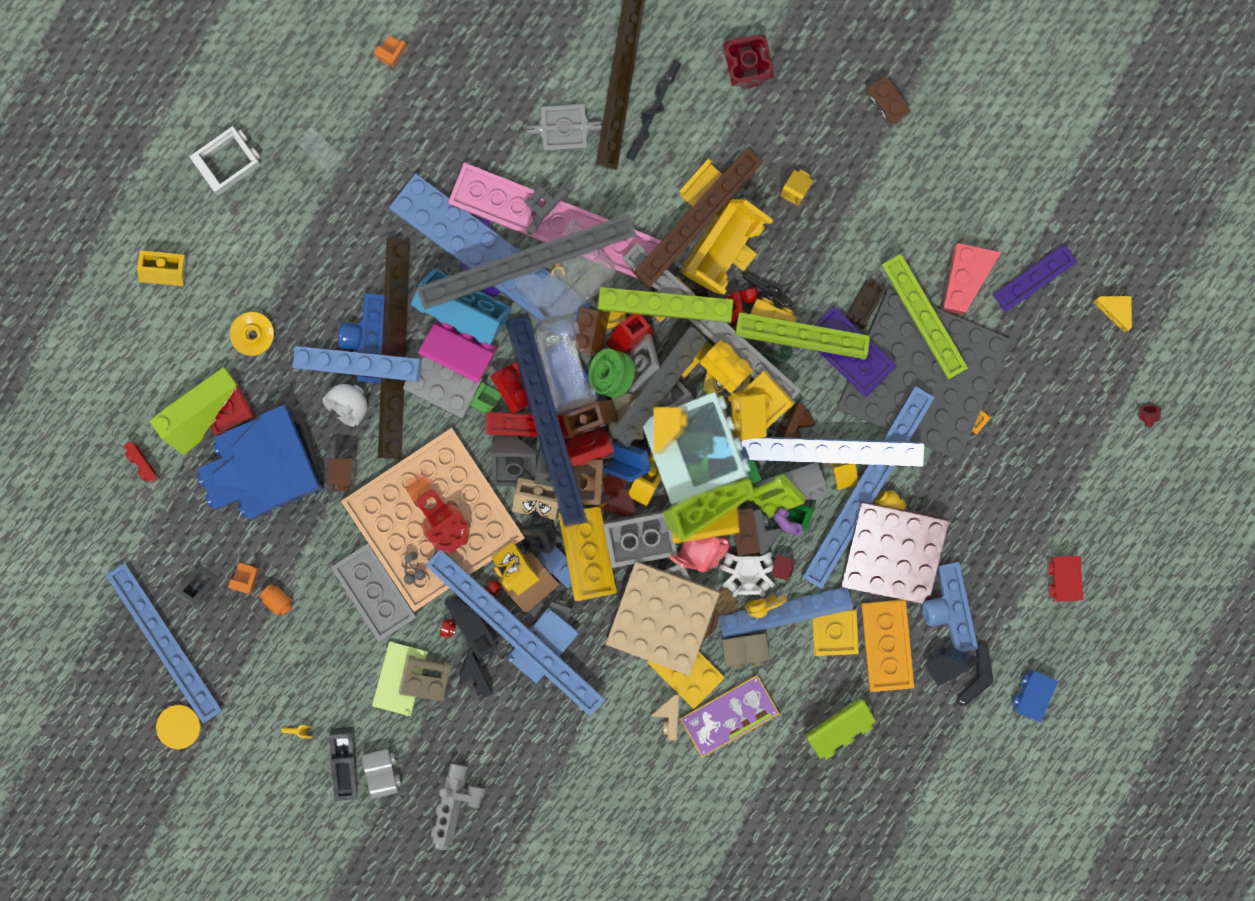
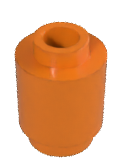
M273 584L268 585L259 596L262 599V603L276 616L280 614L285 616L293 607L291 605L293 600L278 586Z

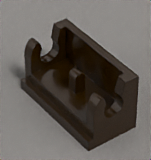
M872 279L865 280L845 317L864 328L887 287L877 285Z

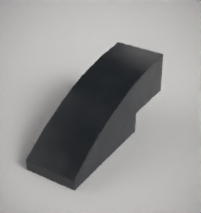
M353 727L331 728L329 740L335 801L357 799Z

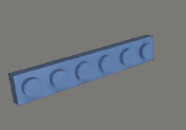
M295 346L292 368L419 382L422 360Z
M842 587L786 600L782 605L770 609L767 615L762 618L749 616L748 610L718 616L723 639L852 610L853 604L848 588Z

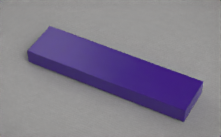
M1064 244L994 293L993 297L1006 313L1077 263V261Z

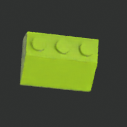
M858 698L809 731L804 737L820 759L823 757L828 759L836 753L835 749L840 745L846 747L855 740V735L860 732L863 735L873 728L872 724L876 721L865 702Z

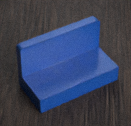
M619 440L612 443L615 460L603 466L604 472L629 482L651 471L647 451L632 445L627 447Z

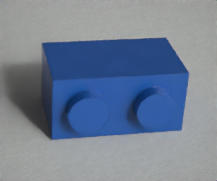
M1030 670L1029 674L1025 673L1020 683L1023 686L1021 693H1016L1012 701V706H1015L1013 711L1041 722L1058 681L1033 670Z

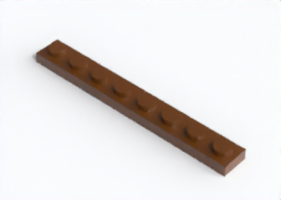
M748 148L744 149L632 273L648 288L651 287L763 162Z

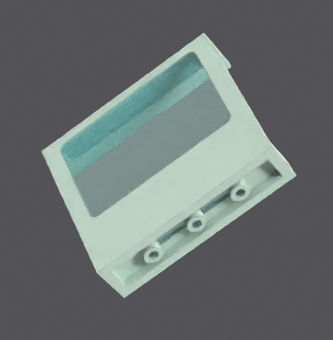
M716 392L679 406L685 409V413L688 414V426H685L684 433L663 454L653 453L654 416L649 418L643 426L671 505H676L688 497L715 489L740 478L750 477L748 471H751L750 465L746 458L743 459L740 452L743 450L739 437L735 438L732 431L735 429L734 422L731 416L727 417L725 412L727 408L726 401L723 396H719Z

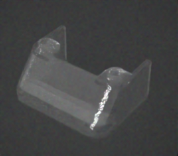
M575 312L540 320L533 330L556 415L593 404L597 400L593 385L589 386L588 382L585 381L575 340L576 335L579 334V327L577 321L573 322L576 317Z

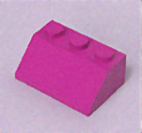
M437 320L418 353L478 383L489 370L499 347L494 345V342L490 345L481 343L475 337L467 333H461L452 325L441 323Z

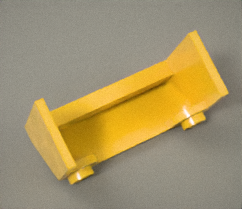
M745 199L729 200L715 215L683 263L680 272L714 293L725 294L727 291L725 287L728 284V275L725 273L747 240L754 236L758 237L765 228L763 224H771L773 219Z

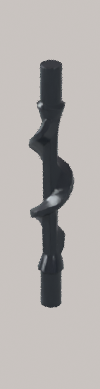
M673 61L664 80L659 82L656 87V101L651 111L642 113L641 121L643 127L638 137L633 141V145L626 157L628 160L635 161L641 147H643L644 141H647L650 137L648 128L655 114L664 111L665 107L661 101L669 85L675 81V77L682 65L680 62Z

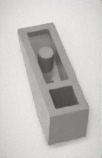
M817 462L783 473L806 497L805 502L817 500L828 495L826 482ZM775 477L754 484L755 488L775 480Z

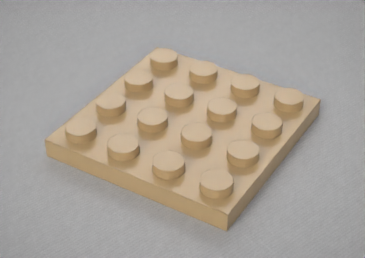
M636 561L606 645L689 676L720 591Z

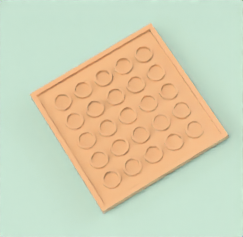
M452 428L341 501L414 612L450 589L425 566L439 551L424 536L422 522L426 519V516L416 503V500L429 490H434L445 505L447 503H455L469 524L468 543L459 547L454 553L447 554L470 575L492 561V557L512 541L516 545L525 539ZM433 497L426 498L423 503L426 509H433L436 506V500ZM415 551L418 558L412 561L411 564L417 570H424L426 577L423 580L416 579L413 584L408 585L404 582V577L406 576L404 572L406 562L404 557L406 554ZM407 563V574L414 575L415 571Z

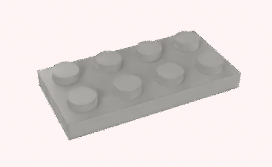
M369 543L331 567L378 642L417 618Z

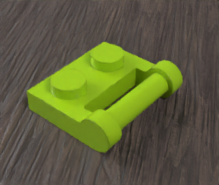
M782 474L775 477L773 481L756 488L753 487L755 495L748 500L754 501L768 517H772L779 508L787 511L804 504L806 497Z

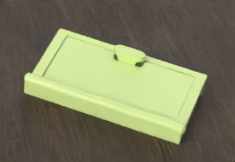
M389 641L372 706L411 716L416 697L399 694L405 659L407 655H412L416 659L426 660L428 651ZM413 667L412 673L422 674L423 672L422 668Z

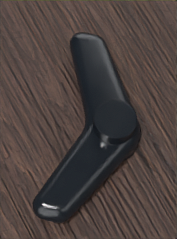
M751 272L742 274L744 280L766 292L764 297L774 303L778 301L787 308L793 306V301L781 289Z
M977 643L976 656L980 659L977 663V674L974 680L957 697L956 702L961 706L969 704L993 683L989 649L985 643Z

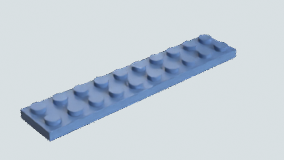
M416 173L389 207V210L469 269L521 252L467 211L449 205V198ZM545 269L493 286L563 339H566L575 328L579 307L590 308L592 305L556 277L554 279L552 274Z

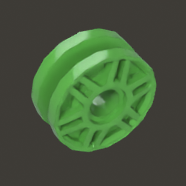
M610 348L601 350L592 359L589 367L588 380L590 387L594 392L601 395H607L612 398L621 397L632 385L635 374L634 362L624 352H618Z

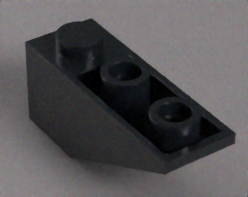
M456 596L444 603L477 661L498 649L477 612L465 601Z

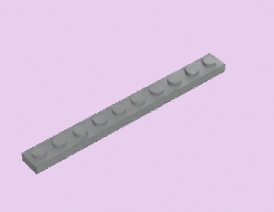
M636 243L622 260L631 269L635 270L649 253ZM667 269L651 286L658 293L696 296ZM688 319L714 344H717L720 340L729 344L741 359L748 362L749 367L753 370L750 374L753 379L766 370L792 400L801 392L796 385L745 339L735 336L736 331L727 323Z

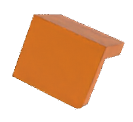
M388 36L382 47L377 46L374 55L375 58L395 68L408 46L405 41L402 40L400 42L392 36Z
M239 563L234 579H230L228 588L253 594L260 568Z

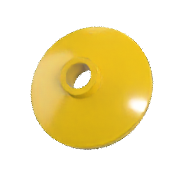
M247 312L238 316L230 328L232 345L237 351L247 356H256L264 353L269 349L274 339V329L267 317L257 312ZM251 331H256L257 337L251 339L249 337V333Z

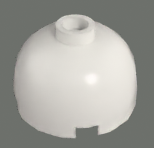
M336 385L323 398L325 407L329 411L334 409L341 416L337 418L351 427L357 426L362 421L368 408L366 398L363 395L364 391L357 385Z

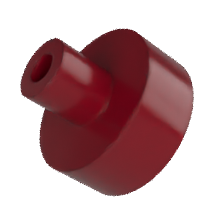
M1155 404L1141 405L1138 417L1141 421L1145 422V426L1152 427L1154 422L1161 419V408Z

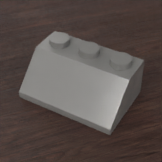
M668 509L603 521L612 568L635 564L636 561L646 562L666 558L670 555L677 556L672 532L667 528L663 512Z

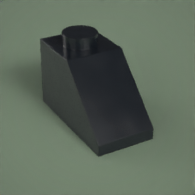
M951 647L943 651L939 648L928 655L930 659L924 666L939 687L972 669L980 659L978 656Z

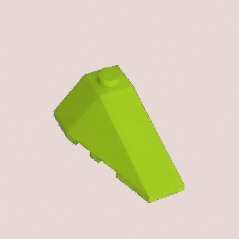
M223 367L166 407L149 422L162 440L185 455L202 442L205 433L210 425L214 423L217 414L225 406L238 384L228 370Z
M747 477L680 501L663 512L667 528L681 542L685 541L754 496L751 481Z

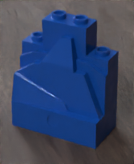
M285 405L259 415L260 418L214 437L216 442L213 444L217 456L221 455L222 458L197 468L200 473L197 475L200 485L202 487L205 486L208 494L205 497L210 507L219 510L240 501L241 504L238 507L241 515L247 517L248 520H252L324 489L323 485L319 484L290 414L292 413L291 408Z

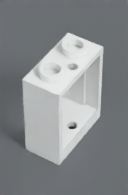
M233 126L189 156L218 196L261 166L258 162V159L261 158L254 147L248 148L245 143L248 141L247 137L241 129L236 131ZM235 138L251 160V163L220 184L204 159Z

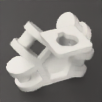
M726 552L723 564H720L718 569L732 575L722 586L724 588L727 587L732 592L731 595L734 598L738 594H759L763 598L766 595L765 591L769 587L773 588L775 586L765 575L773 571L772 552L753 557H737ZM733 560L738 562L735 570L731 569ZM763 560L766 569H762L760 561ZM735 578L742 583L740 586L733 581ZM762 578L764 581L757 586L756 583Z

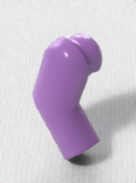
M779 508L777 513H774V520L783 531L799 535L802 532V526L787 520L789 512Z

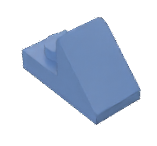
M555 546L549 554L541 553L537 557L541 564L567 588L572 585L567 557L558 547Z

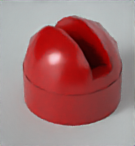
M757 288L740 290L741 299L747 304L754 303L758 298Z
M488 580L487 582L490 585L488 587L483 585V587L495 597L501 591L502 586L495 580Z

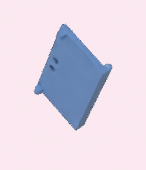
M549 607L530 629L559 657L580 633L579 630H575ZM516 648L507 656L509 662H512L536 684L544 676Z

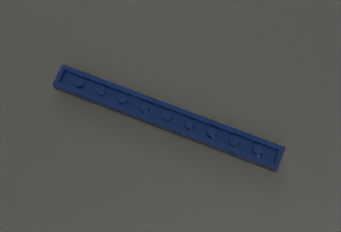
M527 316L507 320L506 327L564 527L586 523V514L529 318Z

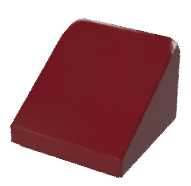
M777 555L772 576L791 581L795 565L794 559Z

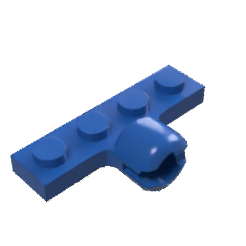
M364 293L361 323L343 322L339 327L338 346L341 349L382 355L384 295ZM357 375V381L379 383L380 378Z

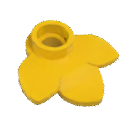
M773 594L767 599L751 600L746 603L745 609L748 610L749 616L762 618L767 615L770 609L785 603L787 596L777 598Z

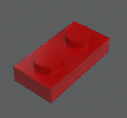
M130 441L124 445V448L127 450L125 456L132 464L136 463L139 468L137 473L144 482L148 481L150 483L157 481L160 477L137 444Z

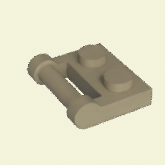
M407 655L399 694L443 701L448 675L451 671V662L443 661V663L416 659L415 656ZM416 667L440 671V676L433 677L412 673V669Z

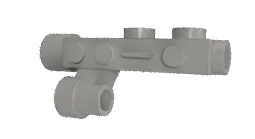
M450 763L444 789H441L439 792L442 800L437 806L436 814L438 819L431 832L433 837L432 843H435V848L448 850V846H452L461 801L467 802L466 806L480 808L481 798H484L486 788L468 785V789H464L467 766Z

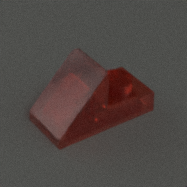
M610 475L602 480L604 490L611 500L598 506L600 509L621 517H628L637 512L621 478Z

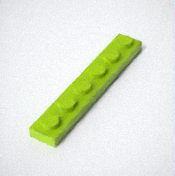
M899 254L882 264V269L946 378L949 380L968 369L903 256Z
M600 287L598 311L731 323L733 300Z
M740 312L735 336L861 359H866L868 356L870 340L868 335Z

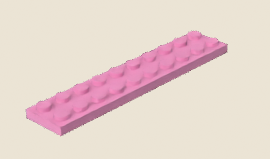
M467 163L463 164L448 201L449 205L544 243L610 221L561 201L542 221L536 232L530 235L526 229L536 216V213L524 201L528 197L531 198L535 191ZM543 199L537 203L541 208L546 204ZM635 230L636 237L581 255L580 257L638 279L632 273L634 270L622 258L636 243L650 254L662 240Z

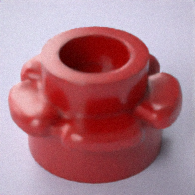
M444 618L439 636L445 637V640H447L448 636L453 637L456 628L452 618L451 620Z

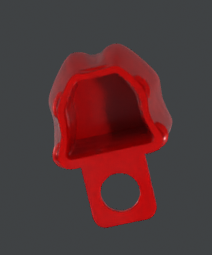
M429 490L416 500L417 505L426 516V519L422 522L424 536L433 544L435 549L454 553L459 547L468 543L469 524L455 503H447L445 505L434 490ZM433 497L436 500V506L433 509H426L423 503L426 498Z

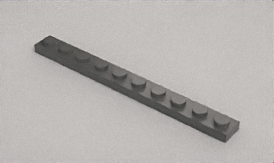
M627 214L417 288L423 309L426 310L636 237V232L630 215Z

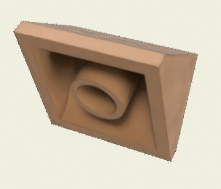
M589 460L584 465L572 466L582 504L601 506L603 460Z
M531 551L525 557L540 579L518 596L513 590L508 591L501 582L504 579L503 577L498 579V582L525 613L530 611L560 585Z

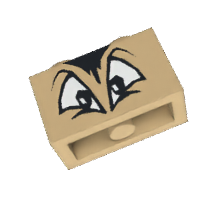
M518 478L512 512L555 520L558 504L553 487L534 484L532 480Z

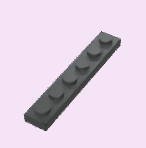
M690 326L611 432L625 446L628 447L654 413V407L660 405L707 342L697 329Z

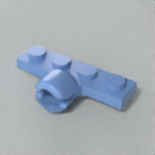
M955 562L938 566L937 575L941 597L927 600L923 603L924 619L929 626L947 624L954 649L963 652L978 649L960 563Z

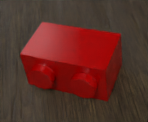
M1081 556L1050 557L1051 562H1047V572L1052 577V584L1048 586L1049 597H1053V602L1083 600Z

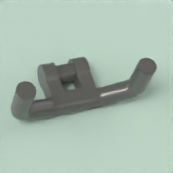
M573 182L567 183L553 197L542 187L538 186L534 190L535 193L532 197H528L524 201L536 213V216L526 229L528 234H534L542 221L557 204L575 189ZM541 199L546 202L542 208L537 205Z

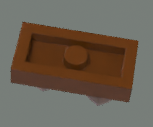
M795 402L785 412L774 437L802 438L801 434L796 430L797 427L808 428L815 426L812 415L805 409L806 406Z

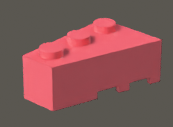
M957 243L953 250L941 310L959 315L966 313L1001 252Z

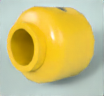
M894 490L881 491L873 501L875 504L904 510L906 508V502Z

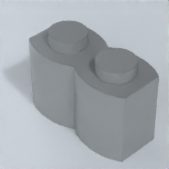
M389 748L362 754L371 799L398 793V787H402L400 775L395 774L393 767L397 765L395 753H390Z

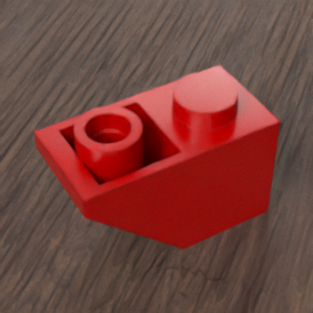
M632 314L618 325L606 344L610 349L629 354L647 333L651 334L652 337L655 335L642 315Z

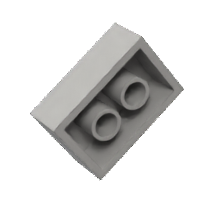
M420 354L418 359L422 360L419 382L406 381L403 389L464 420L471 407L470 403L483 379L481 378L476 383Z

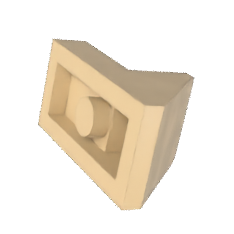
M676 694L651 714V717H668V721H664L663 735H667L668 740H677L679 695Z

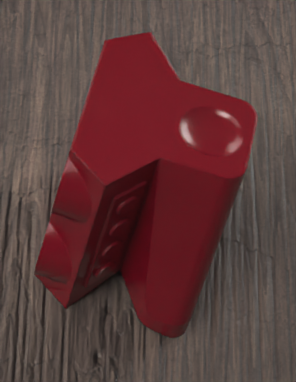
M759 34L723 43L724 50L722 52L727 62L731 86H740L741 89L762 86L763 82L775 78L766 35Z

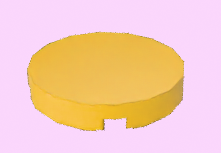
M185 705L168 707L160 714L156 724L157 736L161 742L173 749L187 748L195 743L200 736L202 727L195 711Z

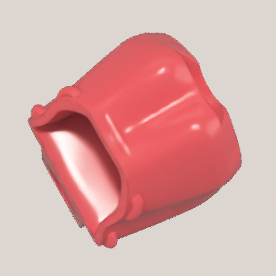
M726 535L686 541L682 543L680 552H678L679 555H670L669 558L682 567L706 572L708 569L719 564V561L730 548V541Z

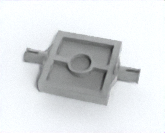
M585 104L541 107L542 118L540 125H527V135H541L544 152L587 149L588 131L601 130V121L588 122L585 116Z

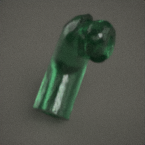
M784 345L775 352L764 348L761 355L769 362L780 365L791 359L793 349L789 345Z

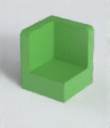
M481 382L470 406L484 414L486 412H493L501 394L486 383Z

